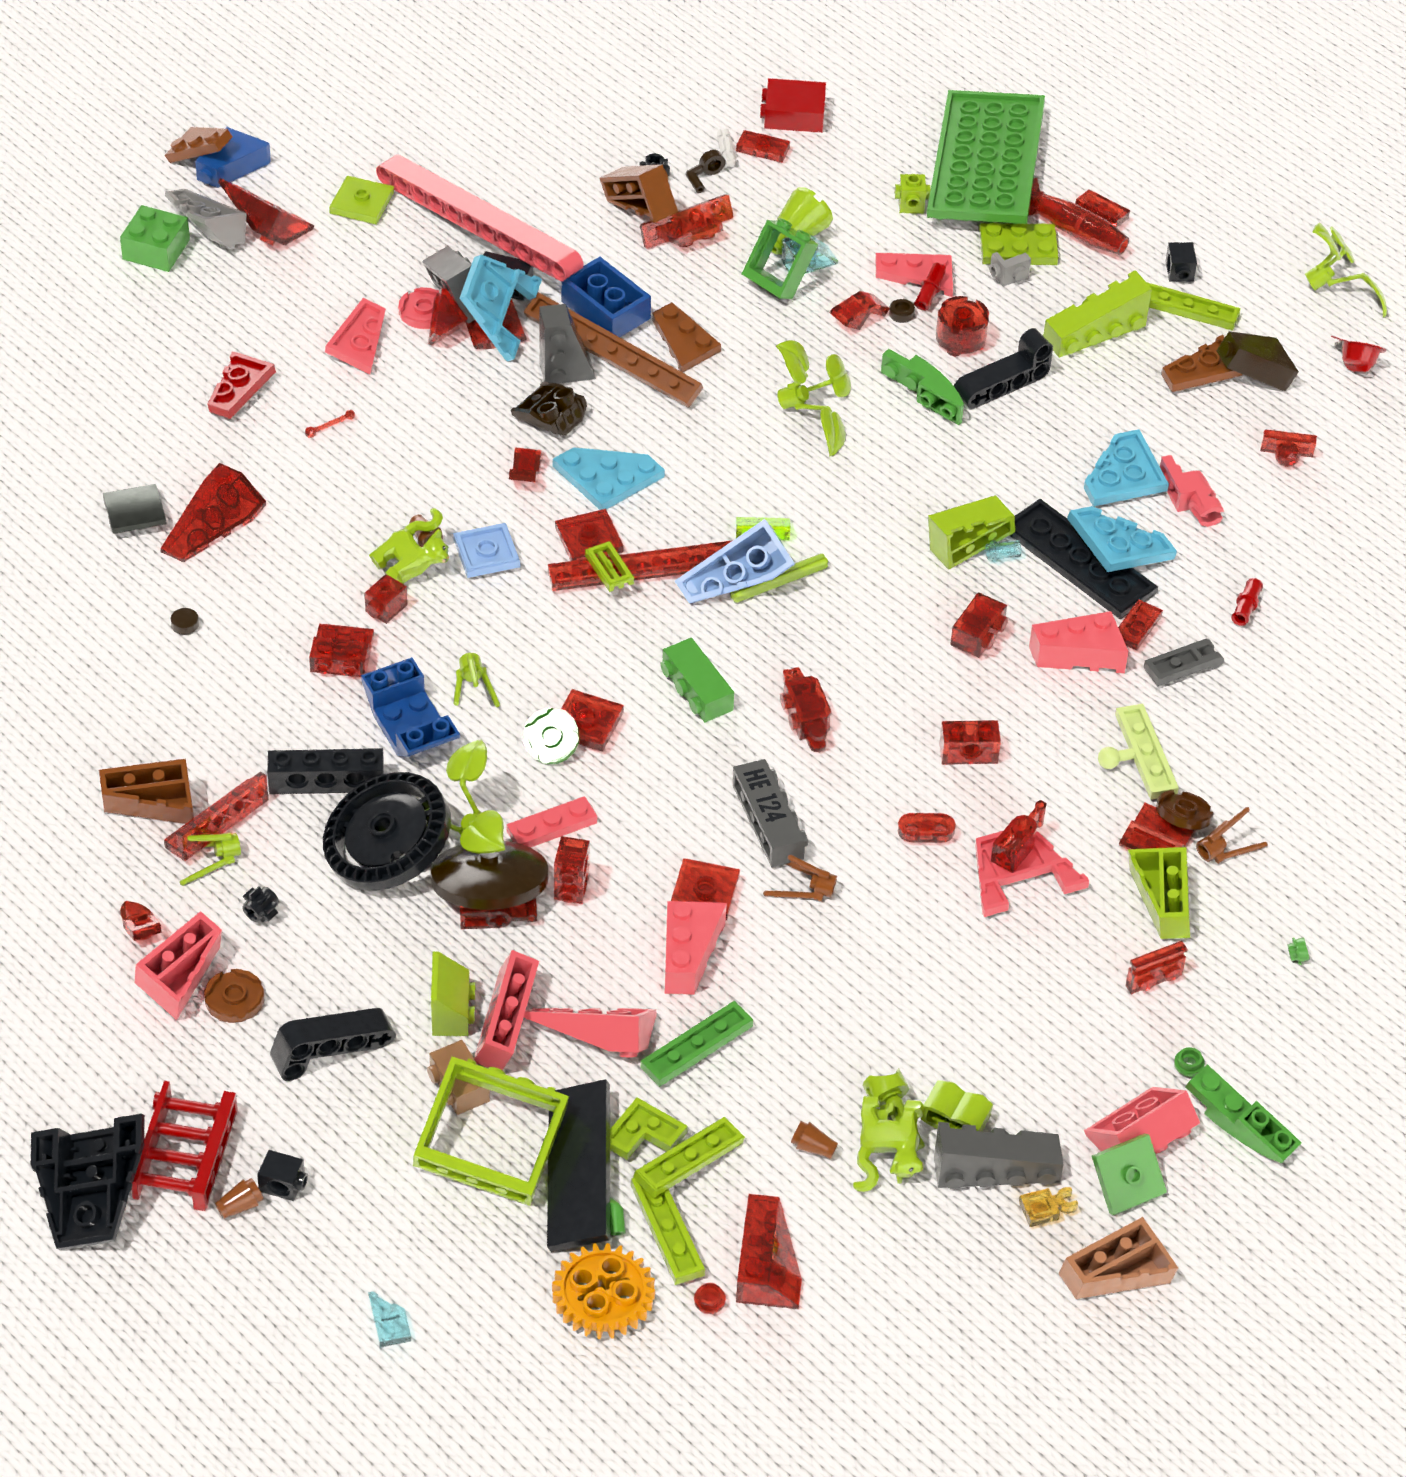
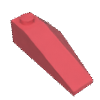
M531 1008L525 1011L524 1018L607 1051L619 1052L620 1057H637L639 1052L648 1049L657 1009L617 1008V1010L607 1011V1014H602L600 1008L580 1009L578 1013H573L572 1008Z

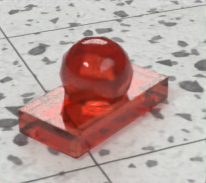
M1265 429L1260 452L1275 453V459L1281 466L1292 467L1297 464L1301 456L1313 458L1317 436Z

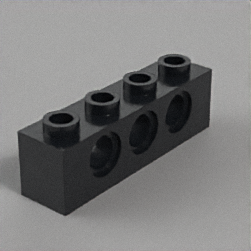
M383 748L268 750L267 776L269 795L349 793L365 781L384 774Z

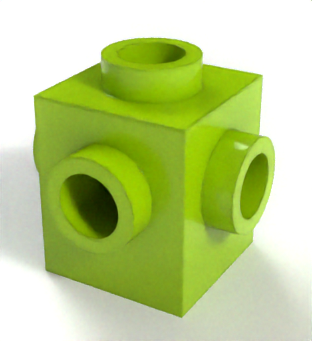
M900 174V182L895 184L894 197L899 201V213L924 214L925 201L929 200L931 191L930 185H926L925 174Z

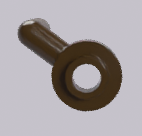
M715 149L709 150L701 156L698 165L686 171V177L697 193H702L705 190V186L698 175L702 173L706 175L719 173L726 164L725 158L720 151Z

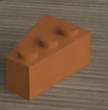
M662 164L621 167L599 177L608 202L625 210L631 208L635 210L636 215H646L653 223L678 213L668 182V174Z
M186 758L99 770L104 812L194 825Z

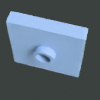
M506 523L453 533V540L467 578L520 568V559Z

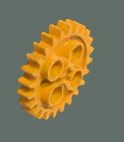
M594 1243L593 1251L591 1252L581 1247V1256L571 1252L570 1263L562 1260L561 1270L555 1271V1281H552V1302L556 1304V1313L563 1314L564 1324L573 1321V1331L584 1327V1336L586 1337L592 1330L596 1331L598 1339H601L603 1332H608L612 1339L614 1338L615 1330L618 1329L623 1335H627V1325L637 1329L638 1319L646 1321L647 1311H652L653 1300H655V1279L651 1277V1268H643V1258L634 1261L633 1250L626 1255L622 1254L621 1245L615 1251H611L609 1243H606L604 1250H599L598 1245ZM613 1271V1272H616V1273H614V1274H608V1273H606V1272ZM578 1283H586L587 1285H578ZM621 1296H628V1297H630V1298L624 1299V1298H620V1297H621ZM597 1307L600 1310H592L591 1308Z

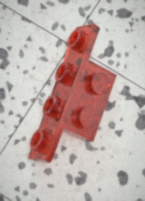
M724 194L679 210L678 213L656 223L649 221L641 224L640 231L644 247L649 249L666 242H671L684 248L693 245V242L699 239L707 240L715 237L716 233L724 231L722 222L733 218L730 196Z

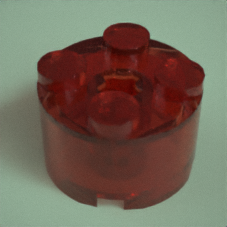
M955 296L946 299L941 304L937 314L935 336L939 345L947 350L950 356L954 357L984 349L989 323L988 308L977 299L976 302L969 301L967 296Z

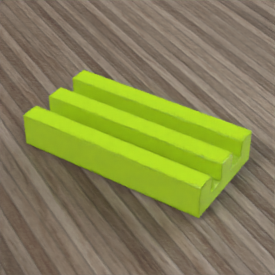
M610 541L585 549V557L609 592L614 591L616 586L619 589L623 588L624 583H628V585L634 584V576ZM603 550H606V552L608 553V555L610 556V558L622 574L621 577H619V575L613 568L612 563L609 559H607V557L603 553Z

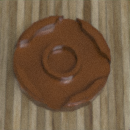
M1169 790L1161 793L1156 803L1158 814L1167 822L1180 828L1190 830L1207 828L1214 815L1210 811L1211 806L1207 801L1190 792L1182 791V794L1179 795L1175 794L1174 790Z

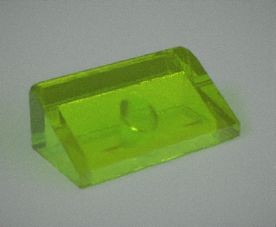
M736 517V538L765 519L772 526L780 540H790V518Z

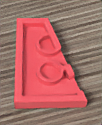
M876 253V278L903 285L909 282L921 285L922 280L927 278L933 263L938 262L946 266V272L939 285L940 290L944 291V295L952 297V255Z
M362 298L326 344L325 353L371 374L386 308Z

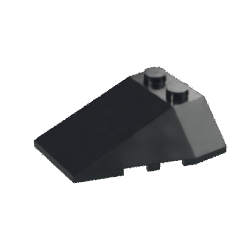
M144 1114L114 1118V1127L70 1134L60 1128L31 1132L30 1163L32 1170L36 1172L40 1184L38 1190L40 1196L44 1198L48 1213H46V1217L57 1250L116 1241L144 1148Z

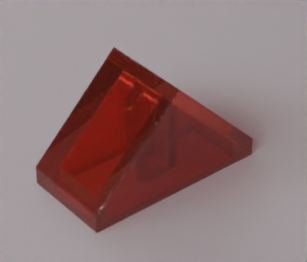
M441 288L434 297L428 345L432 346L459 330L468 320L451 294L444 288Z

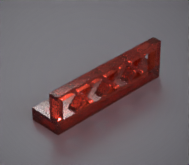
M260 771L252 778L242 782L165 838V848L183 861L195 855L212 841H188V836L223 834L269 800L267 775Z

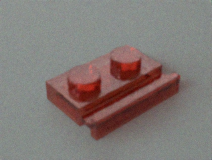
M1183 941L1131 959L1130 964L1132 967L1128 968L1125 984L1130 994L1150 990L1155 985L1166 981H1174L1182 976L1186 961L1184 953L1188 951Z

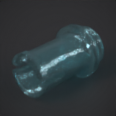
M993 540L985 546L986 558L993 562H997L1001 558L1021 556L1022 550L1019 540L1000 543Z

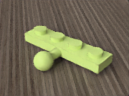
M1137 704L1116 708L1115 716L1129 749L1117 750L1114 747H1104L1098 753L1099 764L1105 769H1113L1121 761L1134 759L1150 800L1158 799L1161 793L1169 790H1174V793L1178 794L1179 787L1144 705Z

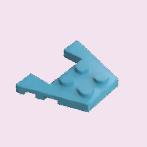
M478 255L473 259L460 295V300L503 358L508 362L515 359L521 342L520 339L502 326L514 289L528 300L536 298L542 279L535 275L532 277L525 274V271L510 269L502 262L484 255Z

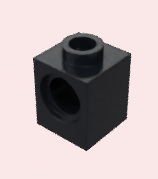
M1168 242L1165 263L1169 282H1194L1197 259L1193 242Z
M268 1149L257 1173L258 1188L262 1193L294 1201L299 1190L303 1191L308 1180V1173L304 1169V1159Z

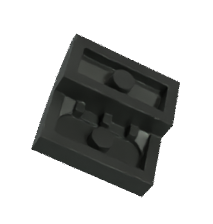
M156 484L102 493L113 534L167 524Z

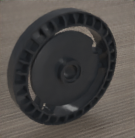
M393 772L371 778L350 791L332 811L323 834L325 859L334 873L344 883L353 888L378 891L402 885L426 870L444 848L451 827L449 805L438 787L432 781L419 774ZM344 843L350 856L357 863L366 867L355 866L345 860Z

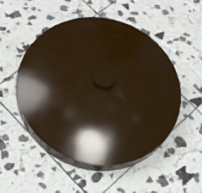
M504 841V851L483 854L468 852L460 844L444 851L434 860L431 866V885L436 894L442 899L461 907L480 910L510 908L531 901L544 891L549 880L548 864L538 851L516 842Z

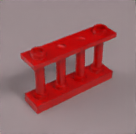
M164 1081L161 1091L156 1092L153 1098L152 1108L154 1112L144 1139V1148L132 1184V1197L139 1200L144 1185L188 1193V1196L192 1197L194 1210L206 1211L237 1115L236 1092L224 1091L221 1101L216 1102L214 1105L173 1098L170 1081ZM170 1109L211 1116L214 1123L212 1127H208L206 1130L165 1123ZM160 1135L202 1141L206 1145L205 1151L200 1152L199 1155L156 1147ZM152 1160L196 1167L198 1173L196 1178L185 1180L150 1174L148 1171Z

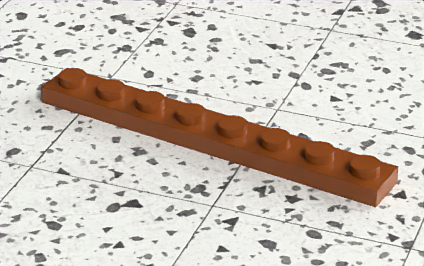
M538 292L536 298L532 299L523 312L527 318L539 324V307L557 305L559 303ZM568 309L586 351L688 408L704 388L701 382Z

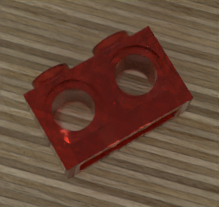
M561 836L554 861V900L583 904L590 876V840Z

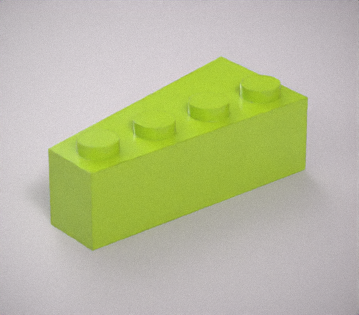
M1136 270L1128 273V279L1121 283L1117 280L1108 285L1109 289L1099 295L1093 293L1087 296L1078 307L1073 304L1045 320L1043 336L1053 345V351L1059 358L1146 326L1152 288Z

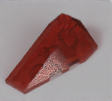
M222 178L219 179L218 183L235 207L246 213V222L250 228L261 235L260 240L272 246L275 242L287 245L314 229L315 225L305 219L281 209V207L262 199V197Z
M218 463L201 483L161 546L160 552L185 562L207 549L210 542L220 536L225 538L230 535L231 530L240 524L245 526L252 522L266 506V500L242 472Z

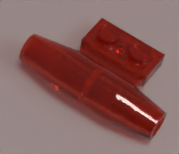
M1090 189L1079 196L1075 203L1048 194H1043L1038 199L1035 211L1059 230L1092 247L1117 255H1122L1127 249L1130 239L1117 227L1129 219L1131 210Z

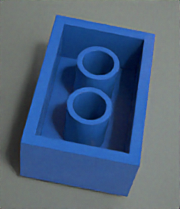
M601 256L584 265L581 270L566 280L561 281V302L566 304L575 313L618 337L625 335L651 319V296Z

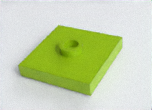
M347 175L329 206V213L377 225L394 194V186Z

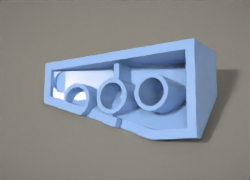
M764 519L676 579L675 583L689 604L773 580L795 565L772 526Z

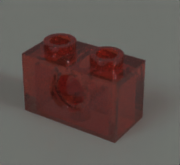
M998 720L941 722L939 747L942 765L998 764L1001 745Z

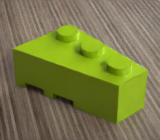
M994 495L928 515L930 550L950 570L1015 533L1014 514Z

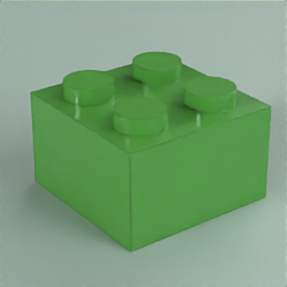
M141 205L120 236L122 260L169 272L190 241L188 217Z

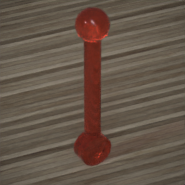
M347 410L344 415L315 428L307 427L305 435L308 438H313L317 432L346 419H354L355 412Z

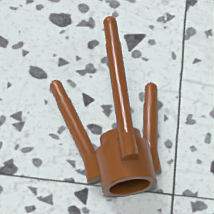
M1245 807L1229 821L1225 820L1208 836L1196 843V849L1202 859L1207 862L1214 859L1219 864L1225 859L1268 846L1267 842H1261L1224 853L1227 844L1222 835L1250 811L1249 807Z
M788 855V860L792 862L785 865L812 876L809 888L814 889V892L765 890L763 892L764 896L807 898L822 902L824 896L832 897L838 876L819 869L793 855Z

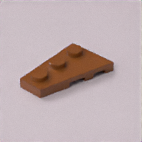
M190 127L181 138L171 143L170 150L164 156L169 163L219 152L233 136L228 129Z
M673 302L652 312V321L662 340L666 341L672 358H675L679 371L685 372L721 352V343Z
M1223 334L1216 337L1215 342L1212 344H1204L1198 347V351L1194 354L1184 355L1162 367L1161 375L1171 392L1243 376V374L1228 369L1216 351L1225 338Z

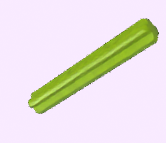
M823 553L795 563V565L773 580L730 592V597L735 603L744 601L826 569L828 567V559Z

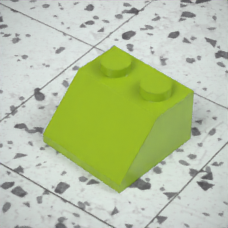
M433 951L431 981L432 1036H468L469 1024H475V1006H469V1001L475 1000L476 983L470 982L469 969L441 952Z

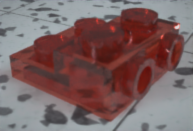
M319 623L317 635L313 638L309 655L310 672L349 677H361V675L366 674L374 641V629Z

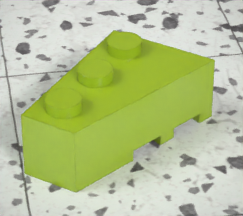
M1187 847L1128 849L1130 873L1160 939L1190 938Z

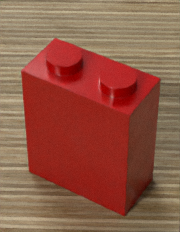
M768 78L767 88H762L761 100L762 103L766 104H761L760 118L765 119L764 129L823 133L826 82Z

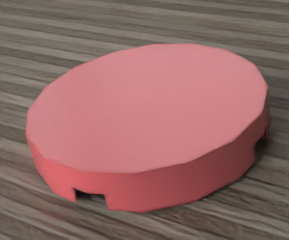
M426 287L416 288L410 294L408 292L403 294L399 300V316L408 326L417 329L438 327L449 317V300L439 290Z

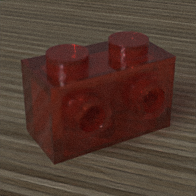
M978 592L952 626L950 645L980 658L986 649L990 650L998 632L1002 633L1005 630L1009 620L1006 617L1007 604Z

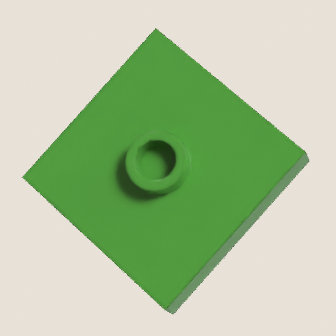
M1144 1133L1091 1156L1109 1214H1118L1167 1193L1149 1134Z

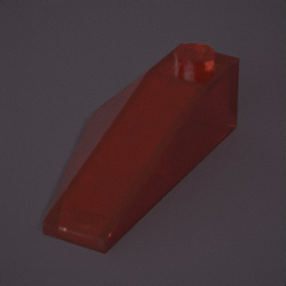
M748 1194L737 1278L736 1303L799 1309L802 1277L780 1197Z

